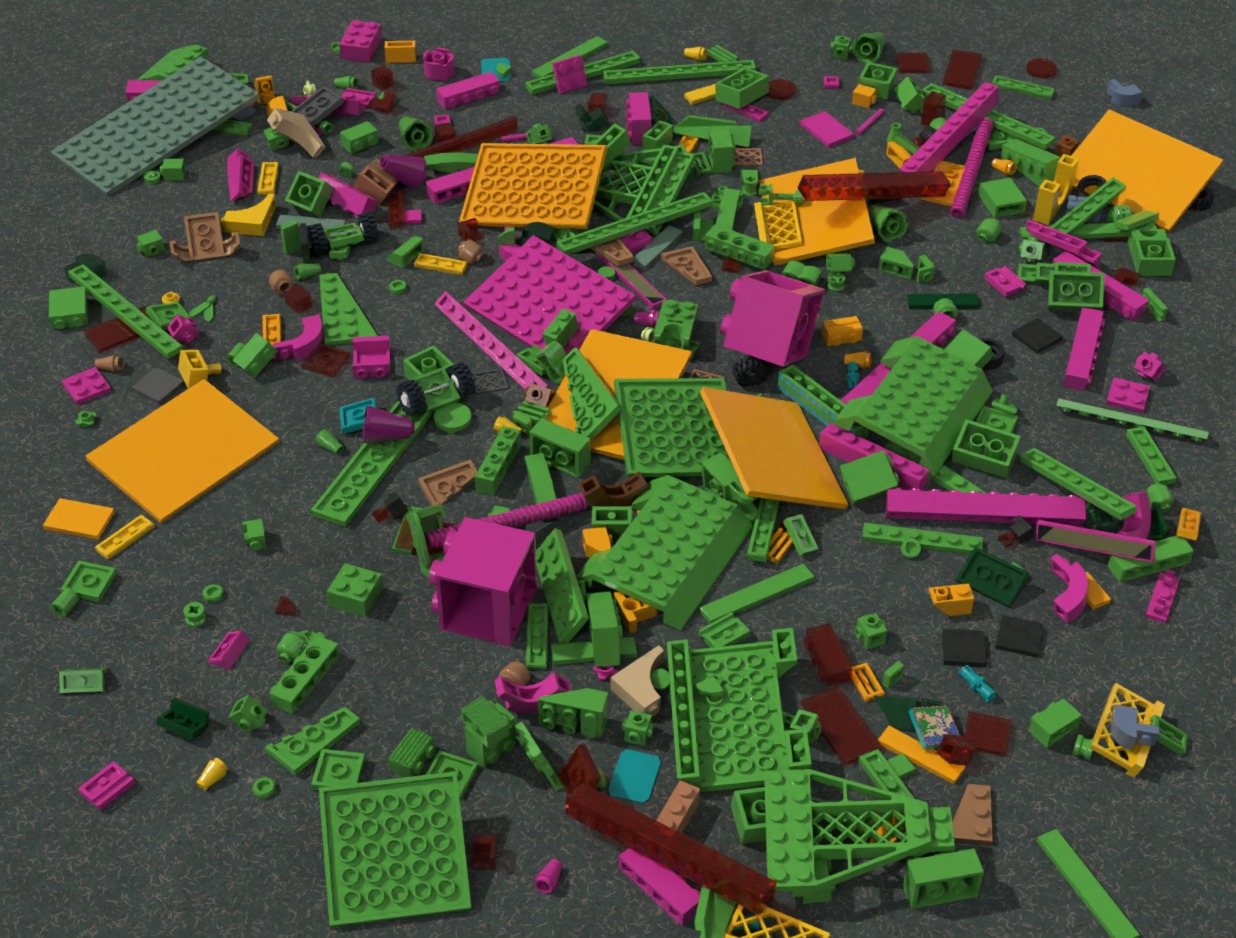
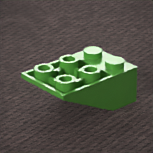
M585 688L539 697V726H543L548 730H564L568 734H584L588 738H602L608 720V692Z

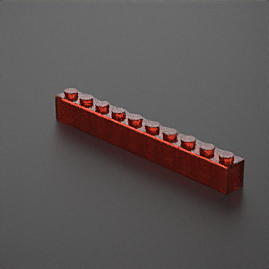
M942 171L803 175L797 189L805 201L945 197L951 183Z
M583 783L566 797L565 815L758 915L774 900L776 881Z

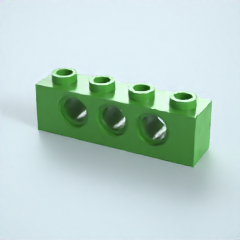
M716 224L705 235V249L762 270H766L774 260L775 245Z
M502 426L475 475L476 492L491 496L495 495L521 446L520 430Z
M316 635L306 645L302 654L296 657L289 670L283 673L280 681L271 688L269 693L271 705L294 714L340 656L338 643Z

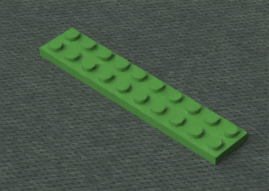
M397 401L389 412L411 419L412 423H415L414 435H410V438L364 443L313 506L311 515L346 527L436 410L428 413L424 410L409 416L402 411V407L400 408L399 406L400 402Z

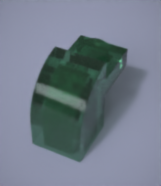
M581 104L575 106L577 112L575 115L584 132L603 131L610 126L608 116L600 107L588 113Z
M542 222L529 223L523 229L520 246L525 244L533 235L549 244L554 227Z
M92 254L79 255L75 257L76 262L64 267L67 280L70 283L74 282V280L69 277L68 271L82 264L99 278L108 275L105 262Z
M1092 503L1089 505L1087 512L1092 519L1088 526L1090 529L1114 534L1122 530L1124 519L1119 520Z

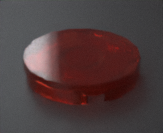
M1043 58L1032 59L1026 65V72L1035 78L1048 79L1055 76L1057 66L1054 62Z
M774 79L769 81V93L767 94L773 99H790L796 93L795 84L789 80Z

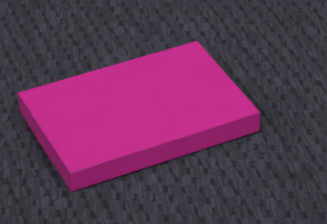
M826 111L800 121V125L828 148L854 138V134Z

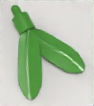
M210 296L206 302L195 307L188 314L191 317H195L204 312L205 320L211 322L214 318L213 303L216 296Z

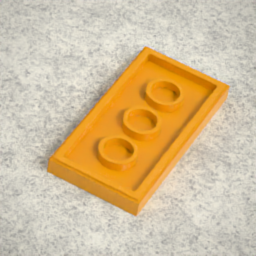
M941 161L935 167L921 195V200L952 207L965 166Z

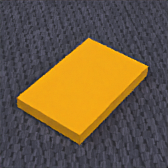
M60 498L44 522L43 529L99 540L115 511L114 508Z

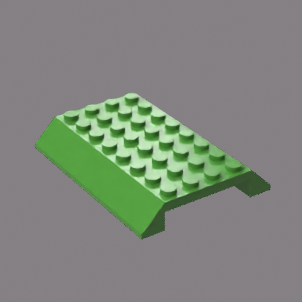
M915 336L895 341L880 361V363L891 368V371L872 395L851 399L833 423L848 431H851L856 423L861 424L921 456L919 465L929 469V474L935 476L953 451L965 420L973 421L993 390L982 369L925 339Z
M666 475L649 481V489L639 494L631 505L633 509L640 511L611 549L595 553L590 557L577 574L576 579L585 580L587 589L591 590L599 582L664 612L663 623L681 631L752 530L753 525L737 504L670 475Z
M793 628L772 630L773 641L695 650H689L688 639L667 642L678 782L681 780L700 788V792L765 786L764 771L801 770L812 767L807 729L789 730L784 733L778 678L798 663ZM714 676L723 688L724 695L719 697L706 694L701 695L695 690V684Z

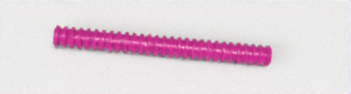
M983 118L979 121L950 210L952 217L963 218L965 216L993 128V122L990 119Z
M582 493L563 497L562 499L558 498L546 503L542 502L541 504L519 508V510L515 509L508 511V513L503 512L502 514L499 513L476 520L516 528L532 524L533 522L536 523L549 518L559 517L560 515L563 516L585 510L587 508V501ZM461 523L448 526L447 528L443 527L441 530L436 529L435 531L425 532L424 537L427 549L443 547L448 532H457Z

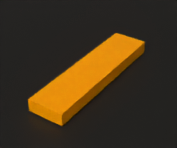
M888 726L878 739L877 744L898 755L903 753L909 761L952 784L957 782L965 770V766L934 749H923L919 741L891 726Z

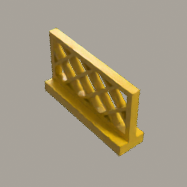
M794 200L761 206V202L754 203L761 241L772 244L775 240L779 241L778 244H773L775 245V250L802 245ZM779 213L784 214L781 218L777 217ZM788 217H792V218H793V219H791L790 221L785 220V219H787ZM771 220L776 221L774 224L769 223ZM781 223H782V224H785V226H784L783 228L778 227V226H779ZM790 227L795 228L793 231L787 230ZM773 230L778 231L775 235L771 234ZM782 234L787 235L785 238L780 237ZM792 237L798 239L794 241H789Z
M1115 683L1111 689L1090 749L1126 768V775L1135 777L1143 769L1151 745L1144 746L1134 743L1132 750L1123 746L1115 747L1111 739L1113 736L1111 733H1108L1105 724L1111 723L1112 712L1110 709L1114 708L1115 705L1136 708L1135 704H1139L1145 707L1146 710L1142 713H1139L1137 710V722L1150 725L1153 723L1150 721V717L1157 715L1161 718L1165 704L1158 700L1153 704ZM1118 692L1123 695L1126 701L1120 702L1116 693ZM1105 739L1109 748L1106 749L1098 744L1099 740ZM1125 750L1128 761L1120 757L1118 751Z
M742 897L723 938H738L731 935L734 928L744 926L747 934L740 938H757L763 935L766 938H770L769 933L780 929L784 938H788L784 928L789 926L797 927L800 932L799 935L790 938H806L812 935L829 938L830 933ZM744 906L754 909L756 916L744 919L742 914ZM770 916L776 918L778 925L766 928L763 919ZM759 920L763 930L751 934L747 924Z

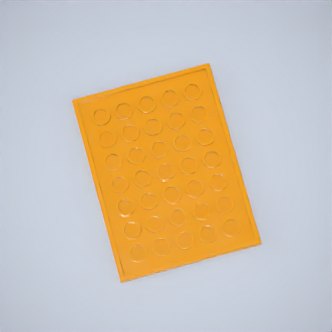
M1108 110L1072 154V157L1079 159L1073 188L1077 189L1078 182L1088 175H1098L1106 179V181L1114 177L1126 185V189L1112 200L1109 205H1128L1134 214L1144 210L1159 213V219L1154 221L1156 227L1170 232L1221 167L1223 159L1112 110ZM1095 185L1086 187L1083 193L1090 196L1100 187Z
M481 143L459 220L460 225L588 229L607 153V146Z
M856 158L759 180L760 185L773 184L774 194H794L796 190H803V204H796L795 202L802 245L775 250L774 265H782L790 261H800L828 253L831 254L875 244ZM774 199V200H773V204L782 203V202H787V201H792V200H775V199ZM779 213L777 217L781 218L784 214ZM788 217V218L785 219V220L790 221V220L793 219V218H792V217ZM771 220L769 223L774 224L776 221ZM781 223L778 227L783 228L785 224ZM790 227L787 230L793 231L795 228ZM773 230L771 234L775 235L778 231ZM782 234L780 237L785 238L787 235ZM792 237L789 241H794L798 239ZM775 240V241L772 243V245H773V244H778L779 241H776V240Z
M593 329L590 330L580 348L581 353L615 399V379L681 378L692 357V351ZM565 375L548 406L551 415L546 420L576 432L575 427H577V424L573 418L570 402L571 392L567 386L569 381ZM618 414L591 440V452L624 460Z
M203 379L85 455L87 462L153 518L163 523L278 444L279 438Z
M702 387L700 391L747 496L837 509H846L849 504L798 403Z

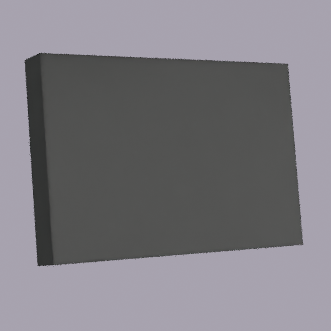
M323 86L291 112L303 114L313 127L345 101L341 96Z

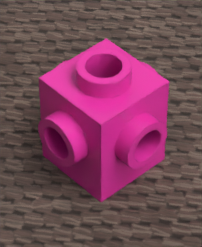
M178 314L167 327L172 338L179 343H192L200 332L195 320Z
M1144 352L1138 356L1134 367L1139 370L1137 374L1145 379L1149 376L1157 381L1167 366L1159 361L1161 357L1153 352L1150 355Z

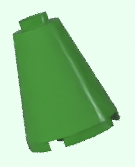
M881 32L862 34L854 40L852 52L859 62L873 63L879 59L886 43V37Z
M405 116L399 121L402 140L408 149L416 151L415 149L422 148L424 150L430 146L433 140V130L427 122Z
M878 205L868 207L870 223L883 241L890 243L893 242L891 241L892 239H901L908 228V222L906 220L907 216L902 211Z

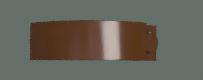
M640 471L616 485H604L594 474L577 484L586 501L593 507L631 506L635 501L634 497L649 489Z

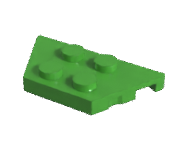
M522 721L515 725L519 733L516 735V738L525 749L526 754L538 772H544L556 791L563 789L564 786L528 728Z

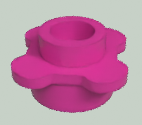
M593 666V671L597 672L599 680H606L608 677L618 673L614 666Z

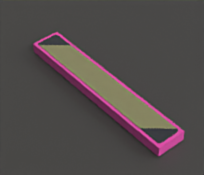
M596 253V256L608 267H612L615 270V274L652 310L662 306L663 300H667L629 263L617 266Z
M1043 520L1037 521L1036 541L1148 562L1155 560L1156 541Z

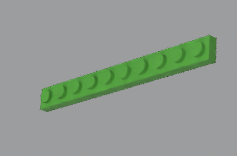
M754 60L607 70L603 71L605 84L727 76L744 67L756 71Z
M933 83L922 89L925 97L934 96L936 102L956 111L968 100ZM991 110L984 117L993 122V127L1041 149L1046 150L1055 143L1056 137L997 111Z
M705 192L556 241V247L564 254L571 255L713 206V200Z
M84 264L68 271L71 279L81 287L85 286L89 294L167 359L183 350L181 344Z

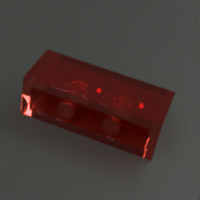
M831 624L807 628L803 643L805 649H809L811 652L812 664L818 667L820 681H824L827 687L851 682L852 668Z

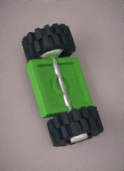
M373 213L358 214L359 227L355 222L328 229H323L321 223L307 226L308 241L313 255L328 253L327 243L331 248H341L343 245H355L360 241H363L364 244L377 242L379 234Z
M460 362L447 367V370L442 367L398 384L396 396H398L397 401L400 402V408L402 407V411L409 416L424 410L428 413L458 402L461 397L472 394L475 391V384H473L475 379L472 378L473 373H470L471 369L468 368V365Z

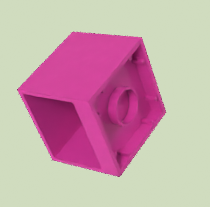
M767 270L744 275L741 280L736 279L730 290V299L735 301L732 315H725L720 328V333L726 336L723 346L783 367L805 359L826 289Z
M464 517L458 531H449L444 543L445 557L443 561L435 560L431 566L429 584L436 585L437 588L432 599V612L439 613L440 630L511 646L528 609V603L531 602L537 589L535 533Z

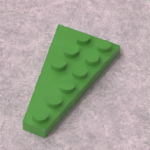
M327 273L319 275L325 346L353 343V337L377 336L338 274Z
M575 347L563 359L564 370L569 381L567 386L571 392L570 402L573 418L577 424V427H575L576 433L589 437L592 440L623 408L581 351Z

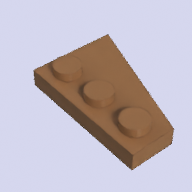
M619 238L590 247L591 250L617 266L634 262V256Z
M693 246L661 253V259L694 285L712 282V275Z
M468 460L418 478V484L431 506L442 505L473 483L478 471L473 462Z
M967 785L952 822L954 842L992 845L990 786Z

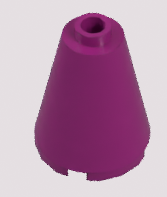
M385 154L380 158V168L408 188L414 190V187H419L424 181L426 175L424 165L427 166L425 159L395 154Z
M366 406L365 422L363 423V443L369 444L410 438V435H414L415 423H412L411 419L372 406Z

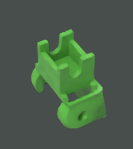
M441 504L412 511L406 516L414 541L413 547L416 548L418 558L426 569L431 568L435 560L443 561L445 557L444 550L429 555L424 537L425 532L435 531L436 529L441 530L443 528L441 517H445L447 514L444 506Z

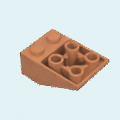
M376 158L359 174L353 187L378 200L377 204L380 206L400 181L383 171L379 165L380 160Z

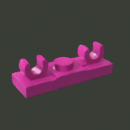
M1167 569L1166 574L1160 572L1146 612V618L1166 623L1180 578L1174 577L1175 571Z

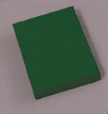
M974 547L955 581L960 584H969L972 590L1010 608L1030 574L1005 560Z

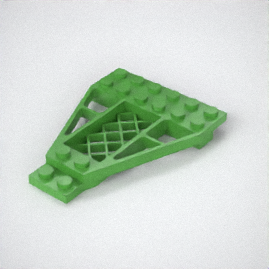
M664 144L662 148L619 154L602 170L601 174L605 173V176L600 178L596 193L597 198L612 200V202L606 208L595 200L593 206L614 220L619 221L623 218L614 213L619 202L632 204L626 218L674 202L696 159L695 154L680 152L678 147ZM657 157L652 167L638 164L642 158ZM627 160H633L632 163L622 162ZM614 170V172L607 174V171ZM623 173H630L624 177L621 175ZM620 176L619 179L613 182L611 181L612 178ZM637 176H644L638 180L636 178ZM633 178L635 180L634 182L629 184L625 183ZM609 180V184H606L601 187L600 184ZM622 183L624 184L623 187L615 189L616 186ZM637 186L639 187V189L630 192V189L635 188ZM664 223L644 230L647 233L658 235Z
M811 769L764 771L768 892H792V897L816 896L817 891L906 857L922 856L930 852L955 851L951 807L928 808L927 802ZM817 781L843 789V801L812 802L810 782ZM847 791L880 800L849 801L847 799ZM892 816L900 821L894 827L887 822ZM869 817L876 821L871 828L864 823ZM823 818L830 823L825 829L818 825ZM845 818L853 822L849 828L841 824ZM904 825L906 835L899 831ZM881 826L889 831L884 837L876 832ZM858 827L865 831L860 838L853 833ZM835 828L842 832L837 839L830 834ZM813 829L819 833L814 839ZM895 835L901 842L890 843L888 840ZM872 836L878 842L867 844L865 841ZM849 837L855 843L843 844L842 842ZM824 838L831 842L830 845H820L818 843ZM875 858L852 867L851 859ZM848 859L847 870L821 880L815 879L814 860Z

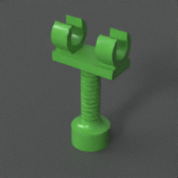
M761 184L759 186V195H769V198H760L761 206L773 204L774 199L794 200L796 204H803V190H796L794 194H774L773 184Z

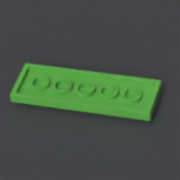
M555 528L536 550V566L559 643L567 644L588 621L589 617L562 531Z

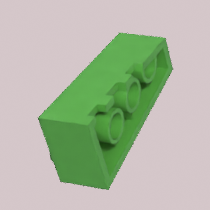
M611 592L586 594L587 613L595 667L620 665L619 638H622V626L620 625L616 599H612Z

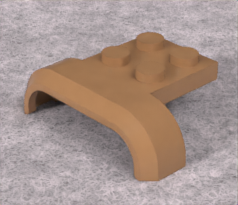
M218 212L184 216L188 246L179 245L176 240L169 241L171 255L183 262L227 257L233 255L240 248L238 232L232 233L231 238L222 241Z

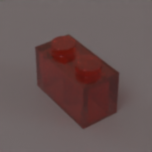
M932 91L924 99L920 125L926 127L934 119L944 117L946 95Z

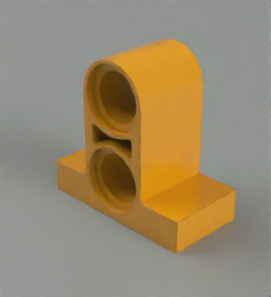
M619 591L614 593L618 614L629 634L637 632V622L653 618L659 613V609L632 597L625 598L624 594Z

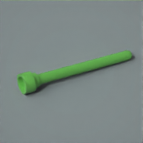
M284 99L286 108L292 111L297 107ZM320 121L316 124L325 135L328 134L326 132L330 133L333 131V125L328 121Z

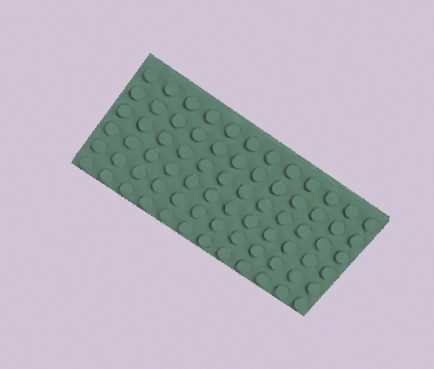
M201 56L141 95L133 98V100L125 105H122L103 119L95 122V124L87 129H84L65 143L57 146L50 153L73 172L106 196H109L260 99L259 93Z

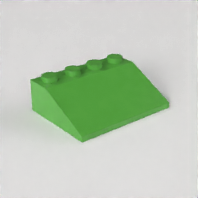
M200 45L174 49L137 80L163 81L201 56L209 61L208 49Z

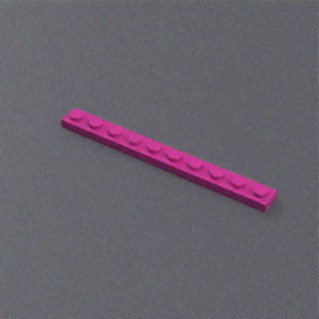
M446 291L442 294L435 305L525 390L527 386H530V383L551 388L453 296Z

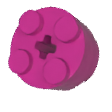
M435 48V51L430 52L428 50L424 53L423 61L426 78L447 81L454 75V55L451 54L450 50Z

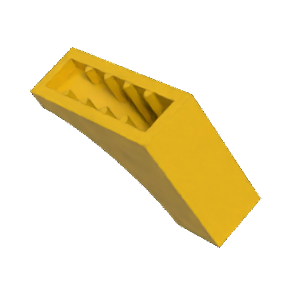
M268 194L262 202L251 208L226 211L225 216L221 219V227L224 228V233L232 234L238 232L242 235L264 236L276 208L275 194Z

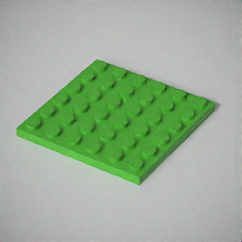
M724 378L614 380L616 400L623 408L618 413L627 478H630L639 471L643 477H664L666 475L672 477L702 476V462L720 452L729 458L700 393L702 387L727 391Z
M457 771L319 787L330 927L471 910Z

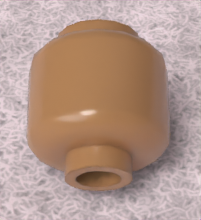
M472 240L463 241L457 250L459 258L468 262V264L479 263L484 256L482 254V246Z
M276 270L269 277V285L276 294L285 295L292 291L294 281L287 271Z
M516 661L510 662L500 671L498 676H502L521 686H525L530 680V673L527 667Z

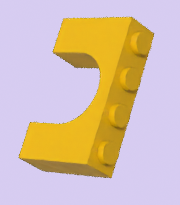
M1063 154L1057 162L1054 181L1045 179L1038 190L1033 221L1049 226L1073 191L1079 162L1078 158Z

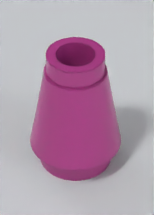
M652 310L635 313L634 321L635 323L655 328L660 312Z
M556 859L550 860L535 877V887L538 891L549 894L556 889L562 869L560 861Z

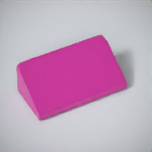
M243 631L228 632L208 660V663L229 670L250 639Z

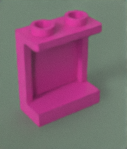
M389 336L353 337V377L365 379L367 377L383 378L390 376Z

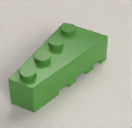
M1018 139L1002 145V158L1004 160H1013L1017 164V170L1039 187L1045 179L1054 181L1057 162L1061 157Z

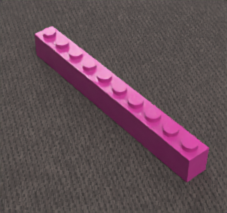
M985 82L899 169L900 184L915 189L999 102V86Z
M573 137L550 143L579 145ZM475 167L427 181V195L434 204L466 195Z
M938 311L910 337L918 336L937 347H942L948 337L954 336L956 320ZM881 363L840 401L847 404L851 399L872 395L891 371V368Z
M901 488L888 489L886 494V518L1014 523L1013 519L1020 515L1028 524H1037L1038 520L1071 526H1083L1086 520L1085 499L1077 495L1061 497L1057 494L1040 496L1036 493L1020 495L1019 493L1000 494L999 492H990L988 494L980 493L979 491L963 493L958 490L941 492L938 489L922 491L921 489L902 490Z

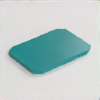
M491 58L481 61L482 74L492 72L500 82L511 79V72L506 77L501 78L496 71L498 63L510 66L509 59Z
M624 750L619 756L608 789L610 796L642 804L648 801L661 764L659 757L633 750Z

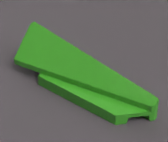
M688 115L682 122L674 125L673 133L709 140V129L728 128L730 134L733 135V144L749 147L752 126H736V121Z
M716 857L714 874H704L695 917V930L699 931L700 938H723L748 874L744 869L722 857Z

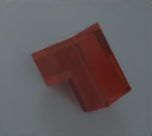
M385 90L382 99L373 97L370 107L374 110L391 113L397 96L394 92Z
M1119 267L1113 279L1123 285L1126 283L1136 286L1140 273Z

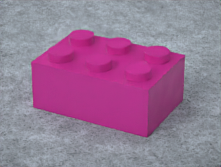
M352 20L339 44L341 59L370 62L382 40L381 24Z
M648 92L629 93V99H626L628 137L632 145H643V135L651 129Z

